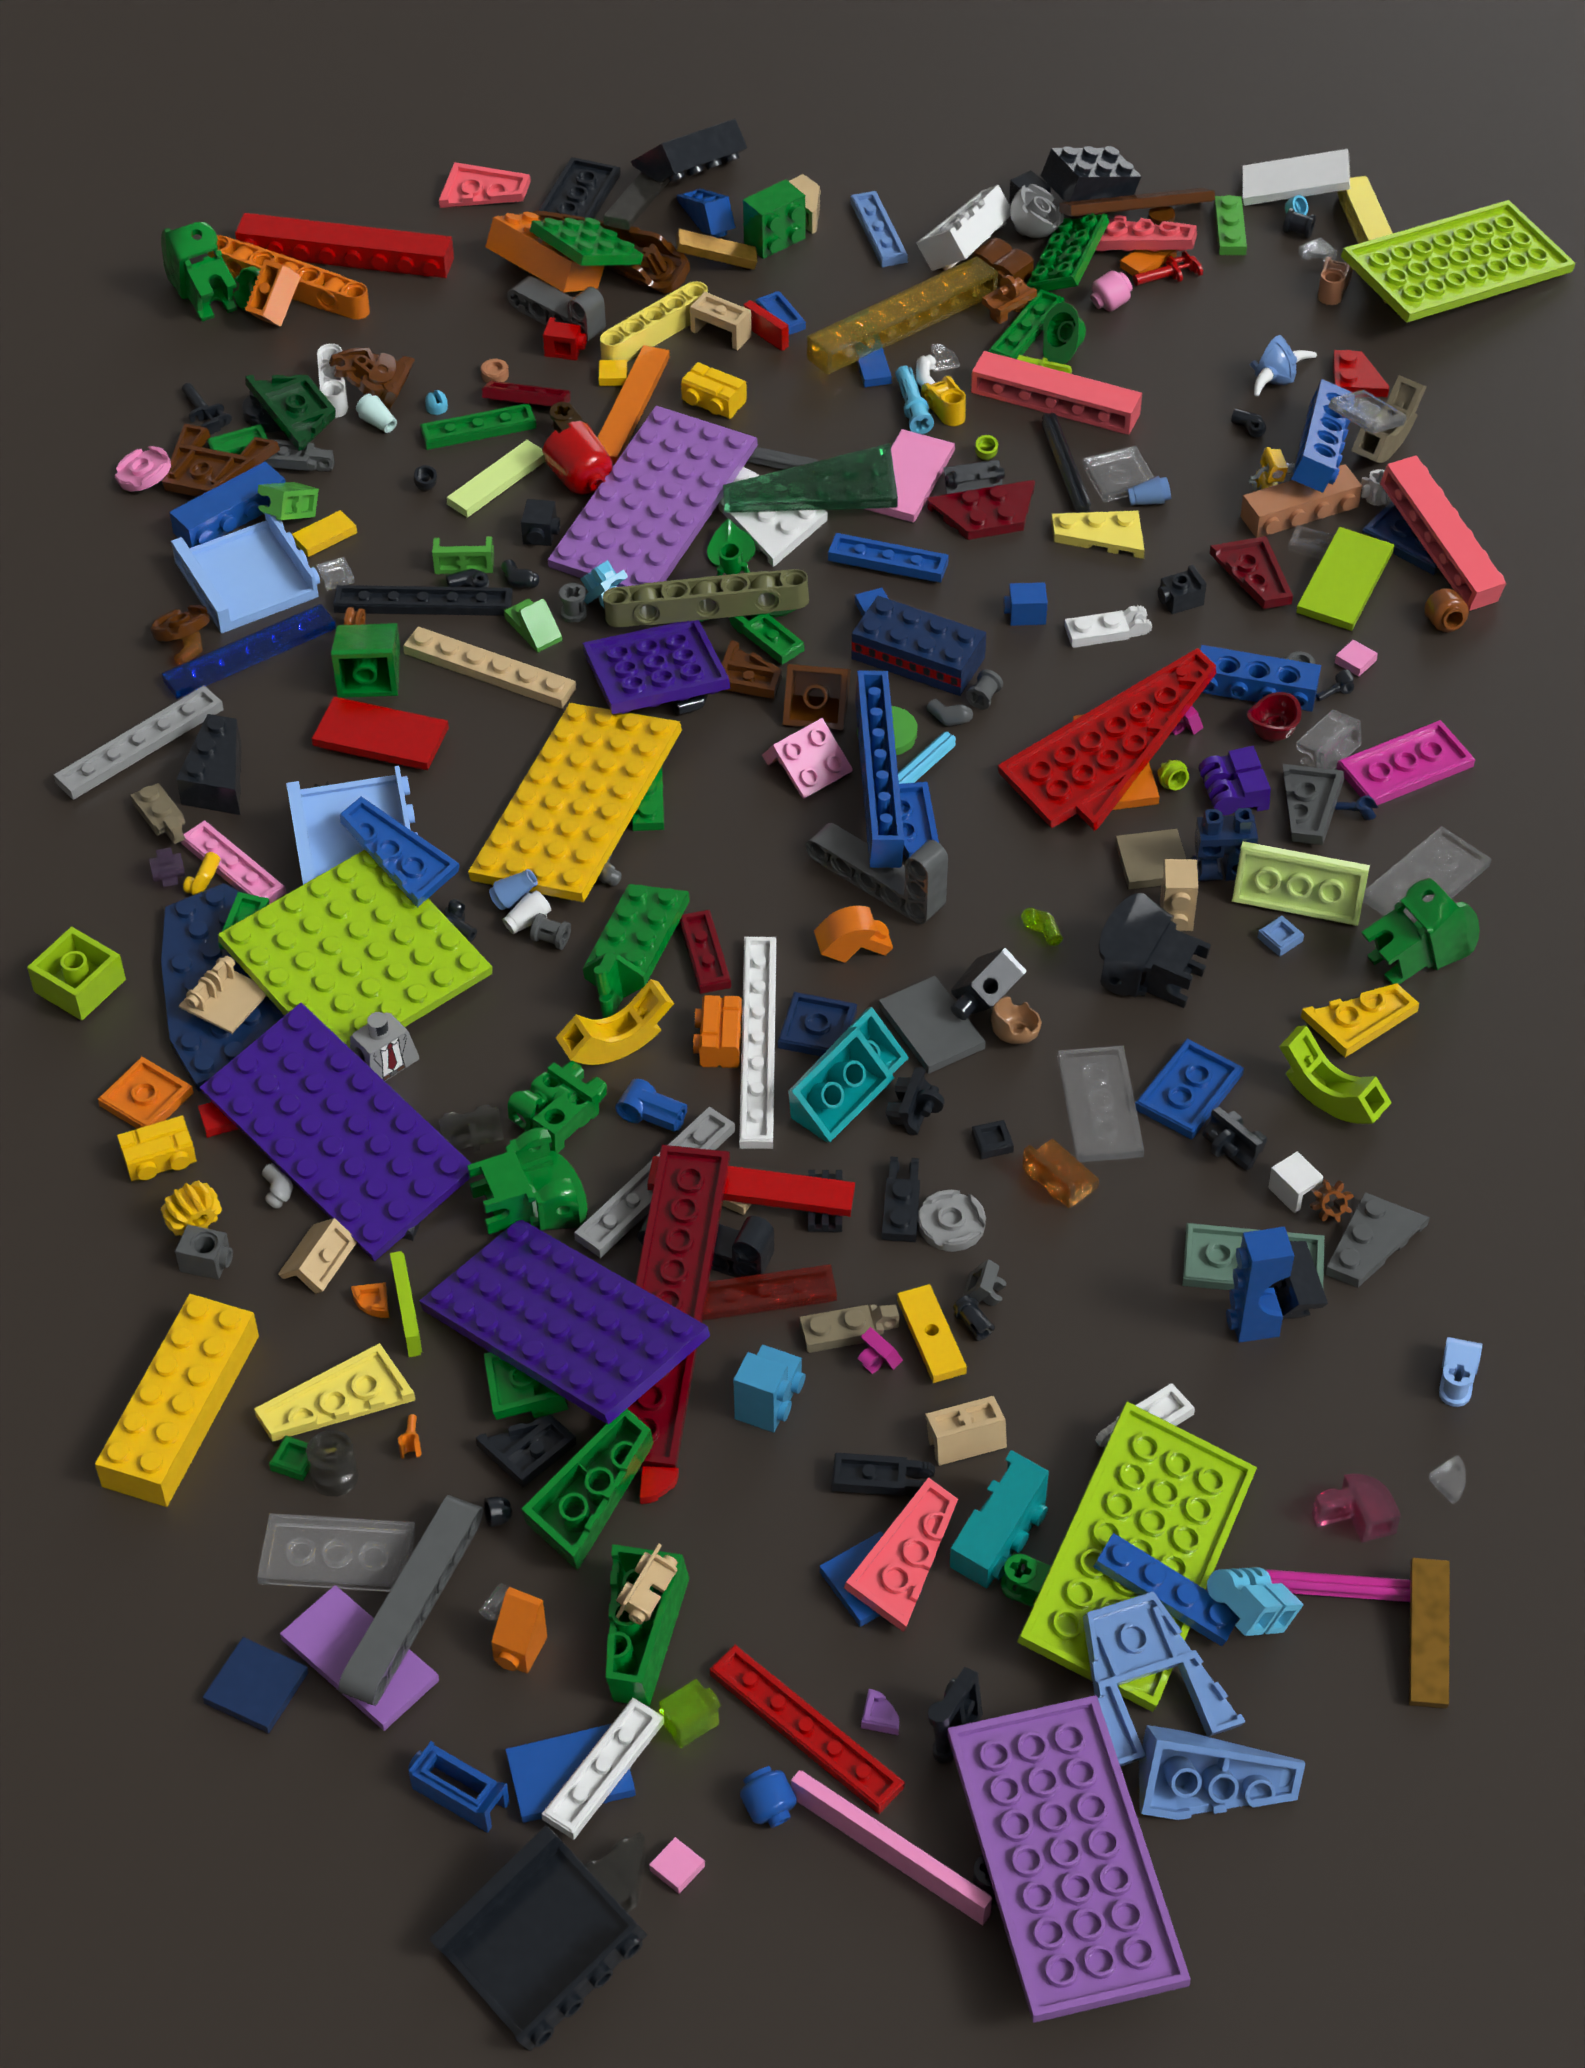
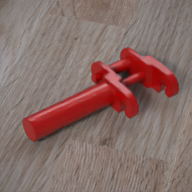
M1183 251L1180 257L1173 258L1171 255L1167 256V266L1134 275L1133 282L1138 286L1168 276H1172L1178 282H1182L1183 275L1180 269L1187 267L1190 271H1193L1195 274L1197 273L1198 276H1202L1203 268L1195 256H1190L1186 251Z

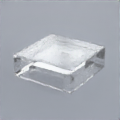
M345 557L317 564V572L327 591L335 589L336 585L355 583L354 575Z

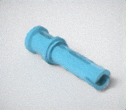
M906 365L901 366L896 370L895 376L905 400L904 413L910 419L909 428L914 433H928L934 426L933 417L928 413L929 405L920 395L912 368L909 367L908 369Z

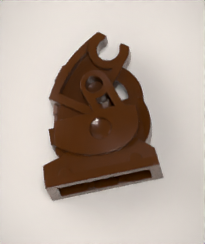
M353 348L332 355L329 365H338L334 368V377H346L351 384L359 387L358 390L363 395L371 394L372 396H378L390 411L409 376L415 359L403 356L396 361L393 356L386 353H381V355L372 354L370 348Z

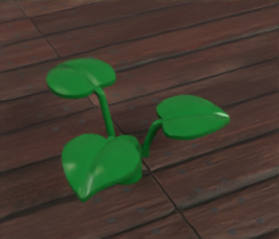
M727 519L710 540L707 555L709 561L717 567V576H721L724 573L727 575L739 574L741 571L750 573L747 562L754 556L756 547L754 540L749 534L737 527L730 519ZM794 610L774 611L768 614L772 617H781Z

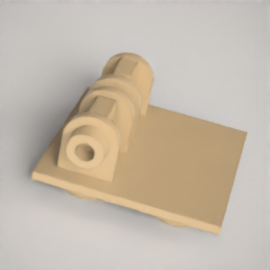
M225 956L224 958H218L212 970L206 971L204 977L198 980V985L186 993L187 997L180 1003L179 1008L233 1034L267 995L252 979L234 971V960L229 956Z

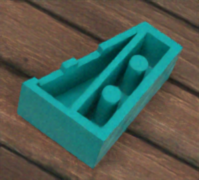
M1012 1450L1005 1459L1008 1463L1007 1471L1000 1482L992 1480L987 1488L992 1493L980 1511L974 1509L950 1550V1568L986 1589L995 1578L998 1580L1002 1578L1006 1560L1011 1557L1014 1551L1019 1553L1024 1548L1029 1538L1028 1532L1033 1525L1039 1526L1048 1512V1507L1045 1505L1049 1471Z

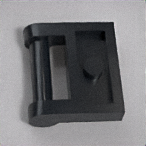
M967 1667L963 1668L957 1679L952 1678L949 1681L942 1702H936L928 1709L929 1722L934 1727L935 1742L932 1746L933 1756L940 1763H949L954 1759L947 1736L948 1728L978 1722L983 1715L978 1672Z

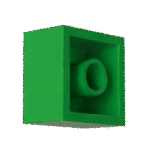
M785 179L743 199L744 244L755 246L757 255L764 259L806 239L805 194Z

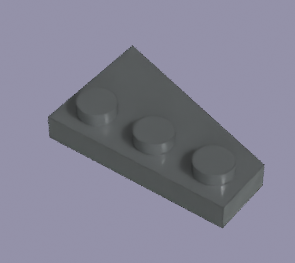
M1283 764L1292 841L1323 845L1343 785L1344 771Z
M1365 1192L1327 1266L1326 1275L1358 1288L1385 1264L1386 1259L1397 1249L1401 1250L1408 1243L1409 1238L1417 1231L1421 1232L1428 1226L1430 1217Z

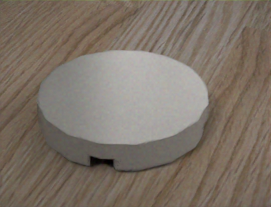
M950 1189L938 1191L924 1200L923 1206L918 1212L917 1225L920 1235L929 1245L938 1250L954 1252L965 1250L979 1241L984 1233L986 1216L983 1206L975 1197L970 1194L966 1196L960 1194L958 1190Z

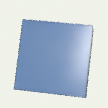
M1283 916L1278 917L1258 931V939L1279 957L1303 942L1304 934Z

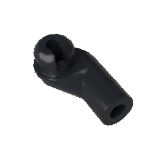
M708 694L694 696L684 701H673L675 714L682 715L703 708Z

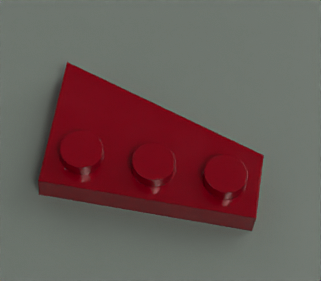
M1267 536L1210 545L1209 554L1263 609L1292 604L1293 594Z

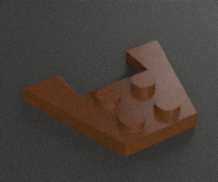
M184 423L170 459L171 468L163 478L162 483L166 491L199 497L263 463L277 453L280 448L277 441L254 437L240 455L203 448L202 446L207 442V439L211 437L208 429Z

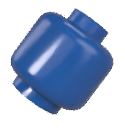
M767 1766L744 1778L743 1782L745 1785L740 1790V1797L755 1824H765L768 1822L770 1828H774L791 1818L789 1811L796 1805L797 1798L783 1771H772L771 1767Z

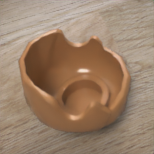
M1006 996L993 1006L991 1023L993 1032L999 1039L1011 1044H1026L1038 1036L1042 1021L1039 1014L1029 1008L1027 1002L1017 1006L1012 1003L1011 997Z

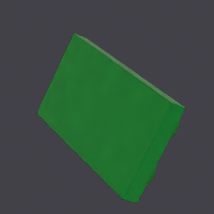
M1092 213L1082 218H1064L1061 225L1058 226L1049 238L1048 244L1041 254L1027 286L1035 288L1037 293L1040 289L1051 291L1078 286L1110 222L1107 214L1095 215Z

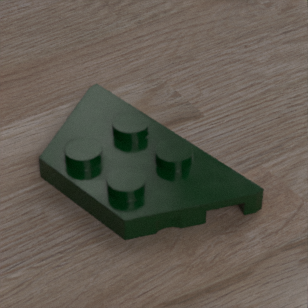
M254 375L245 376V385L298 451L303 450L335 418L336 409L308 375H272V380H255Z

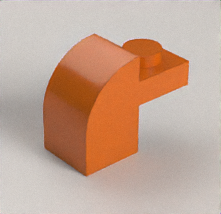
M849 906L839 909L830 914L814 930L821 955L844 963L861 947L884 956L893 949L886 924L879 920H873L870 907Z

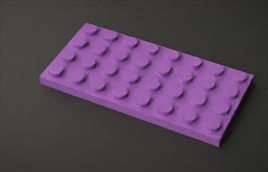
M655 406L612 467L610 474L605 477V482L600 484L549 556V568L582 578L595 567L608 560L616 574L624 570L628 576L617 587L666 581L758 446L757 437Z
M1097 1695L948 1728L947 1736L1033 2023L1188 1987L1191 1979Z

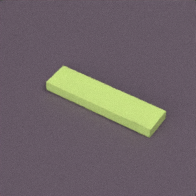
M529 440L524 441L447 496V505L468 518L544 463L545 455L542 452V448Z

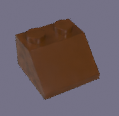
M788 664L783 725L806 727L823 718L829 729L844 730L851 669Z

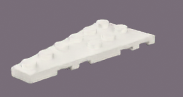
M745 467L741 469L718 503L719 510L737 527L752 537L757 551H762L768 557V562L772 567L777 565L827 521V511Z

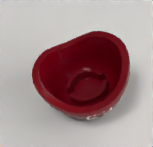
M1285 692L1266 695L1247 712L1248 720L1252 723L1257 735L1266 741H1280L1292 735L1302 716L1301 706L1297 698Z

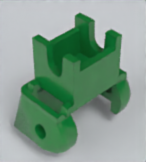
M195 222L174 230H170V228L164 229L161 234V249L168 280L182 299H190L201 322L214 318V313L210 306V303L214 300L220 301L228 313L237 310L233 300V288H236L237 284L222 258L221 250L217 248L218 238L214 229L206 222ZM197 234L202 238L196 240L192 236ZM211 251L215 254V257L206 256L203 257V261L194 264L190 262V258Z
M1431 878L1422 879L1414 883L1408 889L1406 896L1394 905V910L1362 931V935L1368 942L1375 941L1376 949L1367 954L1368 959L1374 965L1382 960H1385L1389 965L1395 961L1397 962L1384 975L1391 984L1397 983L1398 985L1424 967H1433L1435 970H1439L1446 965L1469 956L1475 950L1480 933L1477 914L1469 904L1462 901L1455 903ZM1426 895L1434 896L1430 902L1423 901V898ZM1405 908H1406V909L1414 916V918L1417 920V921L1415 922V924H1414V923L1412 922V920L1404 913V909H1405Z
M546 1127L529 1129L520 1134L516 1139L510 1140V1145L505 1147L507 1153L467 1165L470 1177L481 1174L484 1176V1179L470 1183V1191L473 1199L484 1195L486 1198L483 1201L484 1210L486 1213L492 1212L493 1217L485 1219L488 1234L507 1229L521 1219L525 1222H530L532 1226H537L541 1231L579 1228L587 1220V1200L581 1180L574 1168L562 1155L555 1151H550L549 1143L552 1140Z

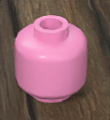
M1111 270L1093 282V294L1090 297L1098 309L1103 307L1105 310L1112 312L1129 301L1131 297L1130 291L1133 289L1130 280L1123 272L1118 273Z

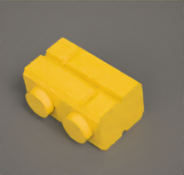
M697 362L691 369V372H688L682 378L681 394L682 399L689 405H696L709 410L714 415H721L731 419L737 412V409H740L746 403L747 386L745 380Z
M183 1115L117 1135L131 1182L138 1179L149 1180L158 1173L171 1169L182 1170L188 1167L189 1164L197 1162L193 1143Z

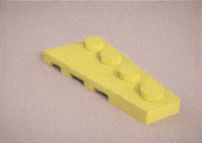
M379 1343L254 1408L257 1419L273 1442L283 1439L285 1435L291 1437L416 1400L413 1390Z

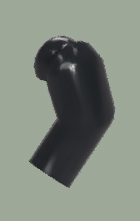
M1234 409L1231 422L1244 425L1253 437L1264 435L1266 424L1261 415Z
M508 559L501 564L503 573L510 586L524 589L528 587L535 588L539 584V575L529 569H518L514 560Z
M474 568L446 575L448 587L489 586L487 574Z
M453 899L449 901L448 907L445 908L444 915L469 942H472L476 937L477 929L465 922L464 910L466 906L464 902Z

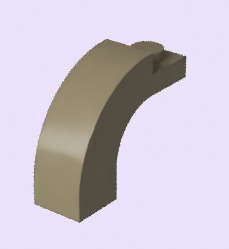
M1398 375L1381 414L1373 424L1369 426L1362 424L1351 451L1379 463H1383L1391 458L1410 432L1418 416L1415 412L1427 386Z

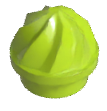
M1168 760L1166 763H1161V767L1157 771L1159 782L1166 789L1180 790L1189 780L1187 767L1179 760Z

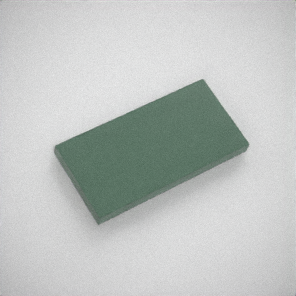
M1186 1223L1182 1286L1221 1290L1234 1289L1233 1269L1238 1266L1236 1249L1241 1247L1244 1232L1257 1231L1258 1229ZM1287 1232L1290 1241L1307 1242L1323 1287L1325 1236Z

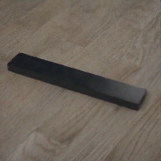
M336 585L333 607L334 613H346L347 608L352 607L354 611H358L359 608L364 609L365 614L505 616L504 610L512 607L513 588Z

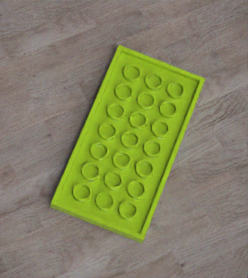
M1509 200L1345 247L1341 254V258L1406 322L1570 273L1576 264Z
M1127 1401L1122 1408L1017 1643L1093 1681L1083 1616L1087 1612L1139 1596L1093 1567L1111 1535L1115 1533L1206 1590L1208 1578L1214 1572L1257 1467ZM1171 1616L1181 1629L1182 1633L1180 1635L1185 1641L1190 1627ZM1173 1668L1119 1685L1118 1688L1121 1696L1153 1712L1159 1703Z

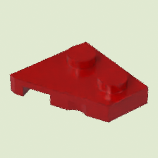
M1334 350L1333 384L1353 392L1352 396L1388 397L1389 385L1362 351Z

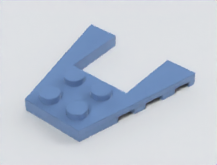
M1154 1591L1087 1612L1083 1616L1094 1693L1097 1695L1120 1767L1139 1761L1146 1754L1119 1691V1685L1178 1666L1207 1737L1231 1730L1245 1723L1241 1714L1237 1715L1226 1700L1228 1695L1218 1682L1214 1683L1201 1665L1203 1660L1196 1650L1192 1651L1180 1635L1182 1633L1181 1629Z

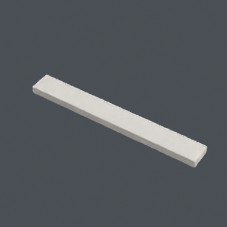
M744 937L740 1149H773L776 937Z

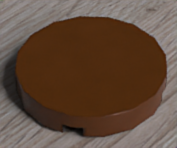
M190 605L187 607L188 611L181 613L180 609H175L160 616L152 624L153 627H150L154 639L157 641L177 640L199 631L210 621L207 609L201 605Z

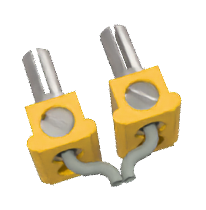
M1266 447L1260 460L1262 468L1256 472V475L1250 476L1249 483H1252L1254 491L1278 485L1277 482H1284L1286 475L1293 474L1295 464L1286 463L1281 449Z

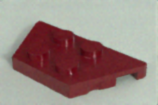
M1028 480L928 497L927 508L931 512L934 510L940 512L943 515V521L950 527L956 528L958 533L967 540L1024 531L1026 515L1030 509L1032 494H1034L1035 481Z

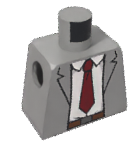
M372 1013L367 1019L368 1024L354 1032L350 1037V1049L384 1081L419 1060V1055L408 1030L391 1013Z

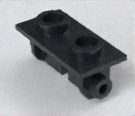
M999 460L943 467L947 494L1003 485L1002 479H1005L1004 468H1000Z

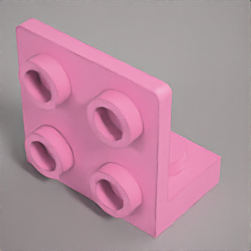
M823 718L773 744L762 754L767 765L777 760L780 765L782 764L802 798L814 794L853 771Z

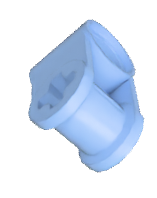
M1447 1337L1439 1388V1396L1445 1404L1452 1407H1461L1469 1402L1475 1375L1478 1372L1482 1343Z

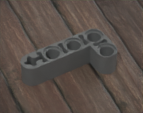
M527 276L507 293L510 304L516 310L546 326L550 317L555 318V322L581 325V333H586L587 342L606 326L604 298L594 287H587L573 298L532 276Z

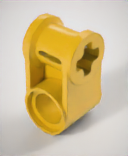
M945 376L942 378V381L931 385L925 383L921 386L922 397L927 401L929 408L940 418L942 423L948 426H959L964 423L966 418V394L955 384L952 377Z

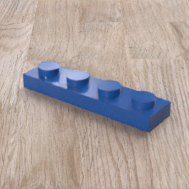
M840 533L835 534L828 551V561L939 583L943 579L949 560L948 554Z
M1115 1533L1111 1535L1093 1566L1139 1596L1154 1591L1171 1616L1221 1647L1227 1641L1239 1619L1225 1602H1216L1211 1598L1207 1590Z

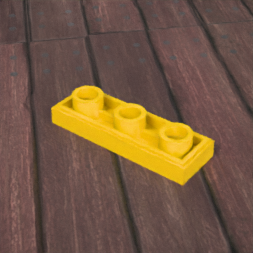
M928 1284L897 1293L898 1304L932 1382L936 1383L966 1374L967 1366L931 1285Z

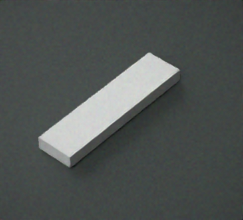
M632 1698L542 1813L543 1821L574 1840L662 1727L664 1716Z

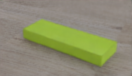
M402 1251L390 1253L408 1356H419L422 1353L405 1256Z

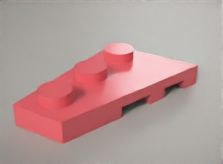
M454 162L439 199L440 208L523 201L531 183L530 174Z

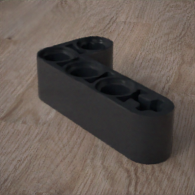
M649 1213L637 1234L641 1244L644 1243ZM757 1216L747 1217L740 1231L719 1224L711 1270L751 1283L760 1281L774 1254V1229L772 1225L765 1219Z

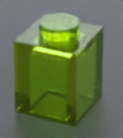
M697 1678L659 1702V1714L664 1716L663 1725L680 1748H683L719 1725L718 1708H720V1702L713 1690L710 1688L704 1689Z

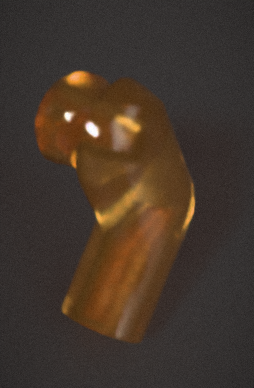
M198 631L180 638L183 639L184 648L174 656V660L182 668L186 667L203 651L201 635Z

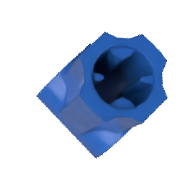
M633 1079L616 1103L615 1109L619 1116L628 1122L639 1123L643 1119L675 1132L676 1130L679 1131L684 1123L687 1104L657 1093L655 1088L645 1080Z

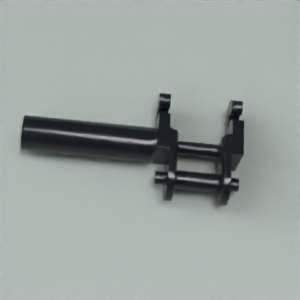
M185 383L182 386V391L196 408L189 414L191 422L196 421V415L199 421L210 420L201 425V427L208 429L210 435L221 431L222 427L231 423L232 417L229 413H223L224 406L217 403L208 406L191 383Z

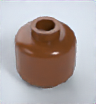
M1443 588L1431 594L1424 608L1426 617L1437 630L1442 632L1458 630L1464 625L1469 614L1468 605L1456 591L1449 588Z

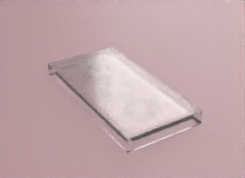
M1441 826L1366 888L1363 902L1385 916L1394 910V905L1406 896L1408 889L1414 883L1427 878L1434 880L1452 899L1490 867L1491 858ZM1426 895L1423 901L1430 902L1434 896ZM1405 908V909H1404V913H1405V914L1412 920V922L1415 924V922H1416L1417 920H1416V919L1414 918V916Z
M1124 1045L1058 1050V1063L1077 1163L1144 1157V1146Z
M269 1513L257 1575L258 1583L332 1588L336 1585L340 1589L390 1592L412 1554L416 1529L415 1523Z

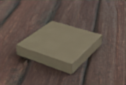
M1178 829L1116 836L1115 844L1128 890L1162 886L1165 859H1186Z

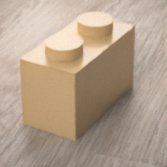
M1165 859L1160 907L1174 915L1173 922L1177 924L1176 930L1193 931L1198 895L1197 860Z

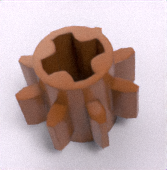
M1323 1179V1187L1319 1190H1311L1316 1196V1201L1312 1202L1310 1207L1313 1210L1322 1209L1319 1213V1218L1322 1221H1325L1330 1215L1337 1222H1340V1215L1345 1211L1352 1212L1350 1207H1348L1347 1200L1352 1199L1354 1196L1348 1191L1342 1193L1344 1183L1340 1180L1336 1182L1335 1186H1332L1326 1179ZM1333 1194L1337 1198L1333 1200L1334 1206L1329 1207L1326 1203L1330 1201L1329 1196Z

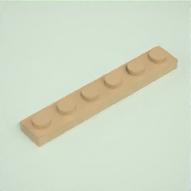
M419 626L403 645L404 654L561 709L576 690L575 680Z

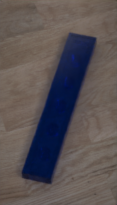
M319 604L162 673L163 681L178 699L202 686L210 685L336 629L335 620L322 604Z

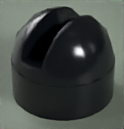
M422 465L416 468L414 471V483L418 489L428 491L435 486L437 472L433 467Z
M497 1496L484 1499V1513L489 1527L500 1526L509 1521L513 1514L509 1500Z

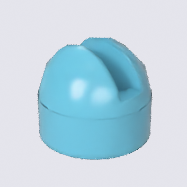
M1301 195L1290 198L1285 203V213L1287 214L1289 208H1293L1295 212L1306 215L1308 212L1307 200Z
M435 390L432 393L429 392L425 398L426 411L433 415L445 413L448 409L446 395L439 390Z

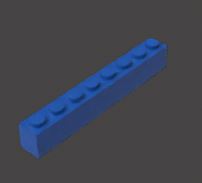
M857 671L855 705L870 868H901L904 830L888 671Z

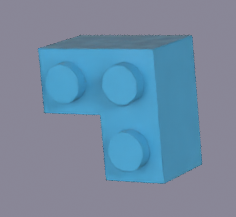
M763 1344L757 1355L747 1352L733 1379L735 1419L774 1433L779 1422H785L788 1418L792 1406L790 1400L793 1394H799L804 1385L805 1373H802V1358Z

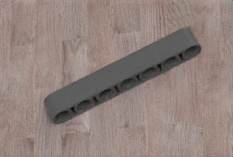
M451 1495L445 1497L346 1665L339 1682L338 1691L373 1706L378 1704L476 1534L483 1516L482 1507Z

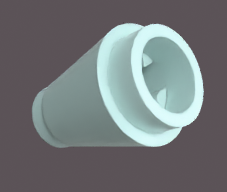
M366 394L358 401L356 411L359 418L383 430L385 433L391 432L396 427L397 420L378 396Z

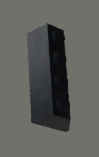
M732 119L664 142L632 160L631 164L634 168L657 182L669 179L673 183L683 179L685 173H688L690 177L704 171L703 167L705 166L707 170H711L720 166L722 160L725 161V164L739 159L738 153L747 149V145L736 119Z

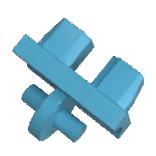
M607 560L583 576L581 581L588 590L584 599L585 603L589 604L599 597L600 604L604 608L603 594L608 589L617 587L618 584L628 578L625 571L622 570L616 574Z

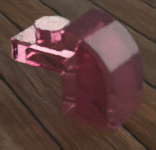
M1347 1474L1344 1476L1342 1489H1328L1317 1495L1312 1511V1517L1317 1527L1351 1518L1362 1542L1396 1534L1401 1517L1388 1488L1377 1479L1363 1474Z

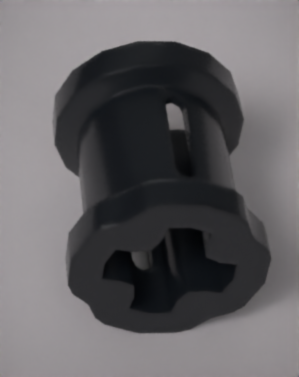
M1289 208L1284 220L1283 232H1288L1289 230L1304 234V237L1309 239L1314 230L1316 215H1303L1295 212V209Z

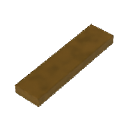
M1412 1558L1410 1562L1409 1705L1446 1709L1449 1706L1450 1561Z

